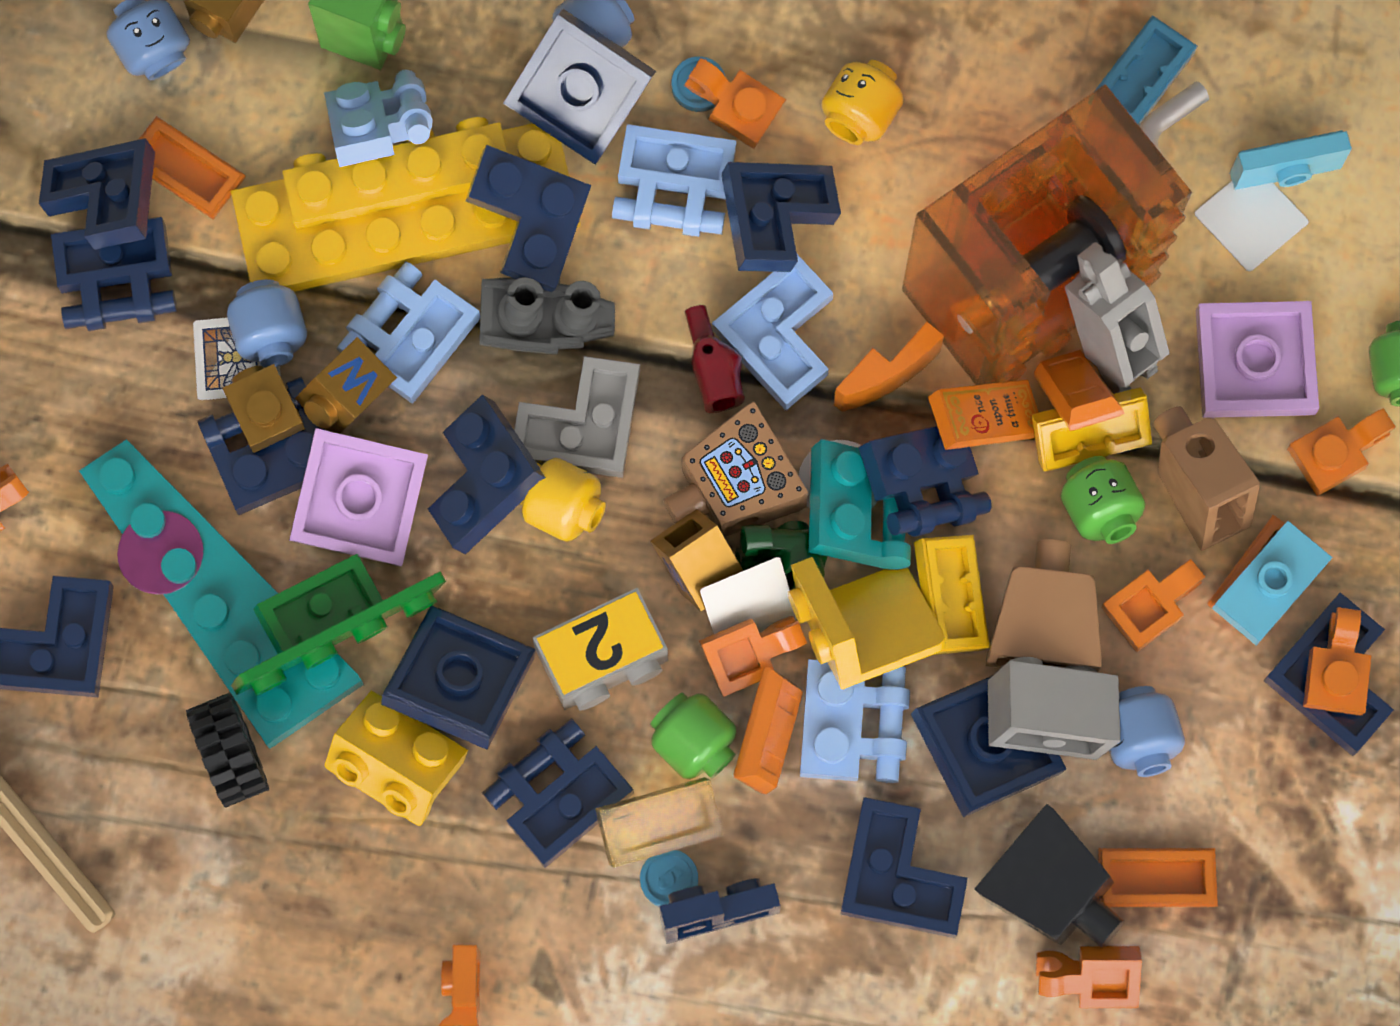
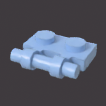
M402 70L397 73L395 83L392 89L380 91L378 81L369 83L350 82L340 86L337 90L324 92L339 167L395 155L392 143L410 140L414 144H422L429 139L433 119L429 107L425 104V87L423 82L410 70Z
M627 124L618 172V184L638 186L636 200L615 197L612 219L632 221L634 228L650 230L651 224L683 229V235L699 237L700 232L722 235L725 213L704 210L706 197L725 199L721 173L728 162H734L736 140ZM656 190L688 194L686 207L656 203Z
M405 262L394 277L387 275L378 286L377 290L380 294L363 315L356 314L346 326L349 333L338 345L337 350L341 353L358 337L367 347L377 351L375 354L377 358L397 377L388 387L413 404L480 320V311L437 280L431 283L422 296L418 295L412 289L423 274L415 266ZM397 308L405 310L407 315L391 335L381 329Z
M808 659L800 777L858 781L860 759L877 760L876 781L884 783L899 782L900 761L906 760L907 741L901 739L903 710L909 709L910 690L905 688L906 667L902 666L882 674L881 687H865V681L841 690L828 662L820 664L818 660ZM863 708L880 709L878 738H861Z

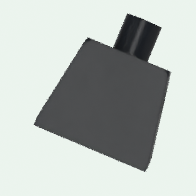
M1048 804L1042 808L974 888L988 903L1060 945L1078 927L1103 948L1124 924V920L1100 900L1114 883L1111 876L1058 813Z

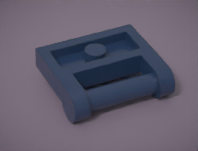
M302 376L286 384L288 387L287 392L301 416L305 429L255 453L252 452L249 445L231 453L229 452L225 440L243 432L234 412L217 419L212 414L197 421L238 516L302 488L315 429L325 430L313 424L307 417L304 408L294 399L306 387Z

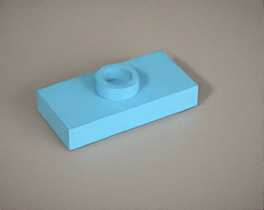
M1341 130L1240 151L1230 171L1234 190L1272 182H1279L1281 187H1290L1308 181L1314 174L1341 169L1352 150L1347 131L1343 132Z
M1287 521L1215 603L1212 609L1257 646L1333 557L1291 522Z

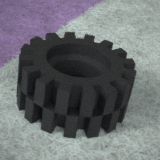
M231 692L186 710L197 749L200 751L203 764L208 771L210 781L213 787H215L217 796L225 808L269 790L268 781L262 769L263 766L257 755L254 742L250 737L247 725Z

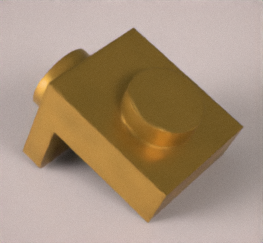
M275 364L266 368L262 366L247 368L233 377L232 384L222 388L253 453L305 429Z

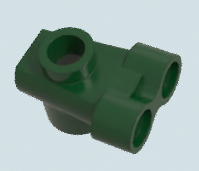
M789 521L780 525L777 529L770 528L769 525L742 526L740 547L736 548L735 557L743 571L779 557L790 590L796 588L791 568L792 564L813 557L823 578L825 576L824 567L828 556L809 552V525L803 521Z

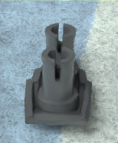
M527 277L481 280L479 345L558 355V349L583 348L584 342L613 337L615 335V302L600 298V292L590 282L576 281L571 285L560 284L559 278L556 289L553 292L544 290L537 281Z

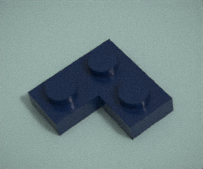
M144 138L44 160L39 205L49 217L88 209L84 237L94 250L146 239L155 151L147 139Z
M486 145L482 151L465 201L517 221L500 273L515 279L524 277L534 279L544 290L553 292L561 276L591 185Z
M728 162L721 173L738 271L791 272L798 262L792 224L834 225L841 215L832 166Z
M483 394L442 432L468 471L428 508L452 548L465 555L525 499L533 486L546 478L495 401Z
M53 576L45 632L0 628V689L99 698L114 588L111 581Z
M1340 592L1264 679V682L1349 754L1354 756L1393 712V708L1369 688L1366 712L1361 716L1303 707L1309 650L1313 647L1327 649L1331 613H1336L1338 607L1361 610ZM1362 610L1360 630L1354 653L1365 654L1385 629Z
M863 797L840 915L956 938L968 878L910 866L921 812L920 808Z
M759 878L740 881L727 886V896L721 898L719 897L718 890L705 894L702 885L688 887L669 894V904L659 906L660 921L666 944L779 914L781 904L775 883L761 886Z

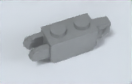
M1095 242L1078 255L1080 273L1065 286V290L1084 355L1098 368L1101 378L1112 394L1130 390V383L1138 376L1149 379L1158 372L1157 362L1170 353L1155 296L1148 286L1128 269L1126 263L1122 262L1121 259L1117 260L1111 254L1104 253L1102 247Z

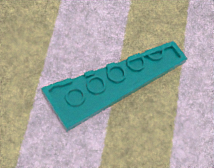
M127 439L79 470L122 534L131 525L134 532L140 537L153 538L159 535L166 523L163 511L182 515L196 527L203 543L201 566L195 575L197 563L194 556L188 550L175 548L168 551L161 562L164 576L176 584L191 581L183 588L163 595L269 749L364 685L359 675L337 653L329 660L309 670L306 669L303 662L284 671L287 677L285 682L259 696L255 695L252 688L236 695L231 684L239 674L277 655L253 609L258 603L278 594V592Z

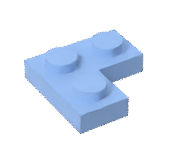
M798 254V262L791 272H772L712 322L713 332L722 342L740 354L742 364L785 411L827 377L829 371L828 367L795 331L833 300V292Z

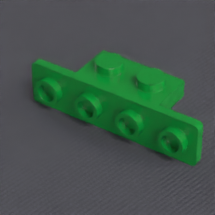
M355 554L258 603L253 610L275 648L277 655L239 674L231 684L236 695H239L252 688L255 695L259 696L285 682L287 677L284 671L303 662L306 669L309 670L335 656L338 652L334 645L351 636L359 644L388 628L384 619L402 610L407 618L426 610L437 602L434 593L446 582L441 571L383 600L358 554Z

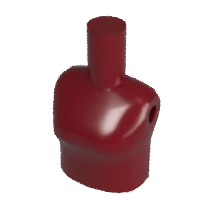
M697 305L686 309L684 313L693 342L691 362L705 412L719 413L738 407L745 400L740 378L742 357L733 348L714 337L705 305Z

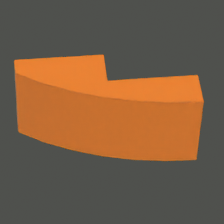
M926 322L891 362L872 348L836 388L834 406L841 412L876 401L895 391L922 371L940 353L944 335L930 323Z

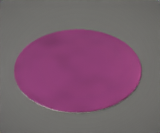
M163 511L166 523L159 535L153 538H143L138 536L131 525H129L119 541L117 557L120 570L131 585L143 592L168 594L183 588L191 581L176 584L164 576L161 562L164 555L172 549H186L194 556L197 563L195 575L201 566L203 559L201 536L188 519L174 512Z

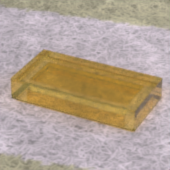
M706 777L595 809L608 863L613 868L724 836L711 780Z

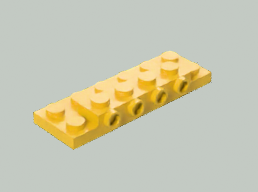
M473 117L459 122L456 125L457 132L435 136L434 132L430 130L429 139L425 143L414 144L410 140L402 141V144L393 146L395 155L339 167L338 159L326 161V157L323 154L313 153L300 156L293 161L294 168L282 171L284 179L231 190L250 283L257 280H274L281 286H285L295 292L401 268L405 262L415 265L508 244L511 241L517 221L465 201L483 149L488 145L569 176L562 143L533 123L502 130L500 122L489 124L487 118ZM579 220V223H578L577 228L581 227L580 220Z

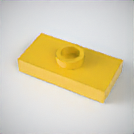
M1138 387L1113 394L1123 408L1124 415L1074 431L1068 429L1056 409L1032 414L1038 462L1043 471L1046 472L1077 464L1093 456L1105 457L1152 445L1147 396L1142 388Z
M974 535L921 538L915 541L914 548L920 591L945 636V648L936 654L982 651L990 648Z

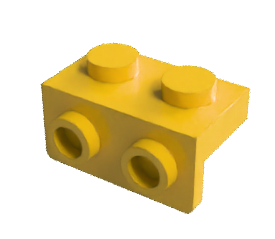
M371 690L334 733L325 761V767L343 783L358 788L382 803L391 813L404 817L417 826H421L427 819L435 798L464 763L468 750L429 725L381 705L382 696Z

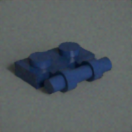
M162 217L148 219L146 239L96 250L93 249L84 237L85 229L51 234L58 289L61 294L81 291L82 304L61 308L65 329L86 326L88 331L106 329V323L137 318L138 323L156 321V315L177 312L174 290L152 293L150 280L172 276L166 224ZM131 283L132 296L102 301L101 287Z
M938 426L872 440L858 447L875 501L895 498L898 512L890 513L886 521L889 532L894 536L908 533L913 537L931 533L935 526L946 523L954 527L970 524L975 521L976 516L987 514L991 511V499L986 492L971 494L964 489L962 481H966L979 474L971 448L964 447L945 450ZM936 488L940 502L930 504L923 499L921 491Z
M572 718L555 732L548 729L536 739L539 745L514 766L509 762L496 773L498 779L482 792L483 796L495 810L513 796L521 803L523 807L506 820L507 824L544 868L634 794V789L597 746L579 761L569 749L586 736ZM552 763H555L563 774L537 794L529 782Z

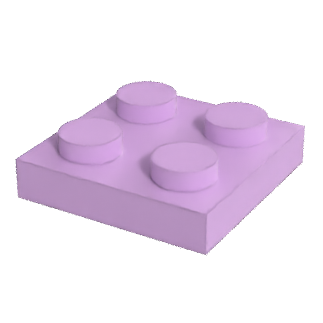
M1311 301L1198 304L1196 324L1202 418L1316 415L1319 410Z
M316 428L289 541L349 555L358 554L362 558L402 566L428 455Z

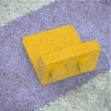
M813 557L791 565L796 587L788 591L791 607L800 624L807 621L811 629L808 632V636L815 656L820 664L828 662L841 690L936 654L945 648L944 633L907 567L898 570L883 569L829 590Z

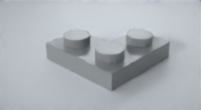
M584 356L575 410L519 402L514 431L535 462L542 465L552 458H561L591 474L623 478L640 376V364Z

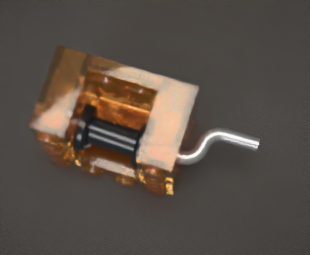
M1196 81L1151 112L1141 122L1140 126L1107 85L1104 84L916 214L902 291L926 322L930 323L944 335L943 344L975 385L1000 382L1003 385L1009 381H1016L1026 372V362L1040 352L1045 357H1049L1063 348L1072 339L1069 332L1076 328L1065 286L1080 273L1078 255L1095 242L1102 247L1104 253L1111 254L1117 260L1121 259L1122 262L1126 263L1128 269L1141 279L1148 288L1161 276L1159 272L1160 266L1169 258L1167 250L1178 237L1174 230L1186 219L1183 213L1192 191L1164 158L1158 147V139L1163 131L1209 100V94L1200 82Z

